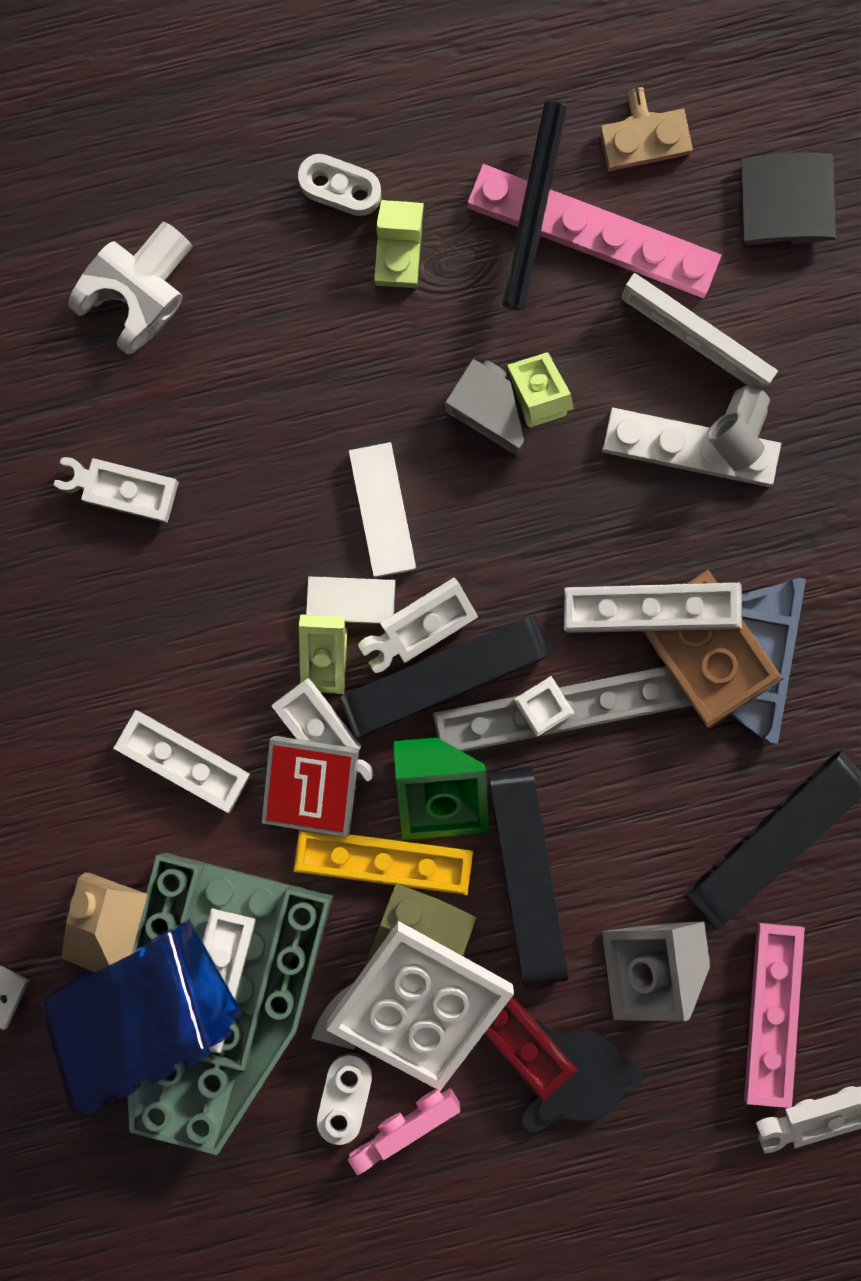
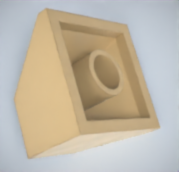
M83 873L78 878L74 896L70 903L62 959L116 982L124 983L148 894L91 873Z

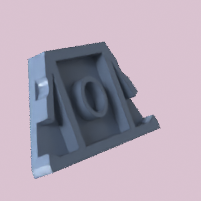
M804 578L793 579L742 595V619L784 680L732 713L731 716L765 742L774 745L778 744L806 582Z

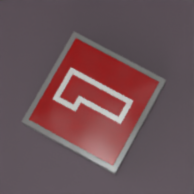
M273 736L269 743L262 823L348 837L351 830L359 749Z

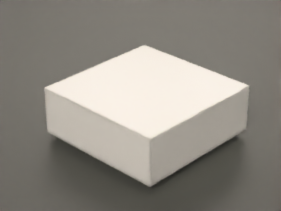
M552 676L514 699V702L536 737L575 714Z

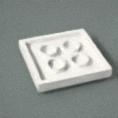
M398 921L328 1018L326 1030L441 1091L514 995L513 984Z

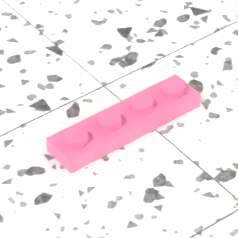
M757 922L744 1101L747 1104L784 1108L792 1107L805 928L801 926Z

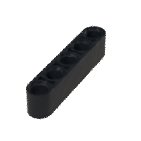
M533 614L349 692L338 699L356 739L552 655Z
M841 750L833 754L687 890L684 897L714 929L723 926L861 798V771Z
M532 766L488 773L524 988L568 981L565 954Z

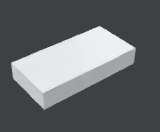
M308 576L306 615L345 617V623L380 624L394 615L395 580Z

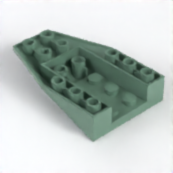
M162 853L156 855L146 893L148 895L125 981L121 987L130 1133L218 1155L297 1031L333 896L173 854ZM211 909L256 919L221 1053L176 1043Z

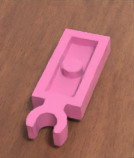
M449 1088L443 1093L439 1089H435L416 1102L418 1109L403 1117L399 1112L382 1122L378 1126L380 1133L373 1140L349 1153L350 1158H348V1162L356 1175L368 1170L379 1160L387 1159L460 1112V1102L452 1089Z

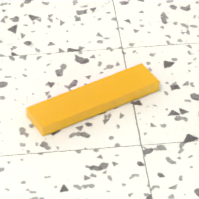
M299 829L293 872L389 885L397 883L405 887L468 895L473 850L353 834L344 837Z

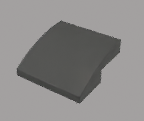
M783 153L742 158L744 241L747 246L788 240L793 245L836 240L834 162L832 154Z

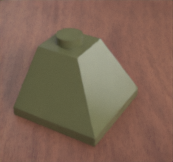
M396 883L364 968L398 921L463 956L477 917L439 899Z

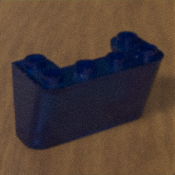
M190 919L159 934L130 955L93 974L89 971L62 985L40 1000L71 1114L81 1110L83 1116L90 1115L108 1103L107 1097L113 1094L117 1100L132 1094L142 1086L140 1083L142 1080L148 1078L151 1084H154L164 1079L176 1070L174 1065L182 1061L186 1067L201 1061L211 1053L210 1047L222 1042L232 1034L229 1027L243 1015Z

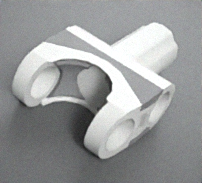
M164 221L134 256L115 241L110 242L85 269L71 293L68 306L77 315L82 316L90 311L93 306L97 307L104 301L114 299L127 303L129 307L128 318L124 324L125 329L118 338L117 347L126 354H132L143 347L163 328L181 304L182 294L165 280L193 246L178 230Z

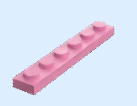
M483 164L469 197L467 208L518 227L528 181ZM551 189L549 191L540 236L705 298L721 254Z

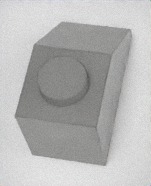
M473 359L445 402V412L518 456L522 450L524 438L511 382L505 379L507 374L499 366L490 361H485L481 364Z

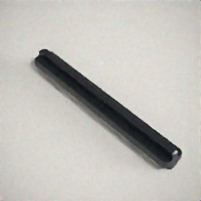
M546 101L543 107L502 301L503 307L510 310L522 311L525 308L567 111L566 105L562 102Z

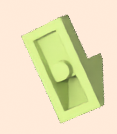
M381 200L377 221L378 241L375 285L417 288L423 203Z
M548 352L507 365L525 423L528 427L562 418L567 415L568 410L574 409L571 393Z
M300 615V683L309 677L320 693L344 694L347 652L345 617Z

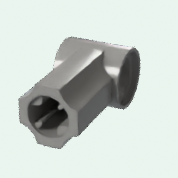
M747 385L734 392L726 414L710 427L706 436L734 471H740L752 465L762 455L765 445L758 436L768 413L767 407L770 398L762 389H753Z

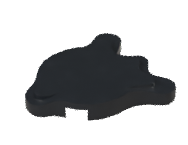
M533 1018L578 1070L544 1102L537 1095L523 1110L521 1119L527 1131L531 1133L540 1132L550 1123L559 1119L577 1121L596 1120L607 1115L618 1105L627 1092L640 1085L643 1073L638 1062L624 1056L603 1034L593 1030L582 1029L566 1032L556 1031L546 1026L539 1019ZM520 1075L522 1081H523L525 1084H528V1083L522 1078V1076Z

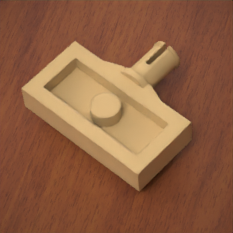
M638 88L637 91L631 89L626 92L632 116L624 121L601 125L599 130L608 172L690 155L693 151L685 109L664 113L648 112L644 88Z

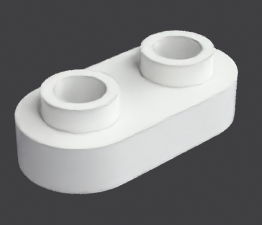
M324 154L309 156L299 167L298 179L301 190L308 198L356 216L372 213L381 201L380 182L372 172ZM318 176H325L328 179V182L323 186H317L313 183L314 179ZM358 190H363L368 194L361 201L352 197Z
M344 1053L338 1056L332 1062L327 1074L317 1117V1127L320 1135L327 1142L335 1145L351 1142L358 1135L363 1120L372 1081V1069L369 1062L357 1053ZM353 1071L357 1075L358 1081L354 1085H346L341 1079L342 1073ZM335 1115H342L347 1120V1126L343 1129H336L331 1124V1118Z

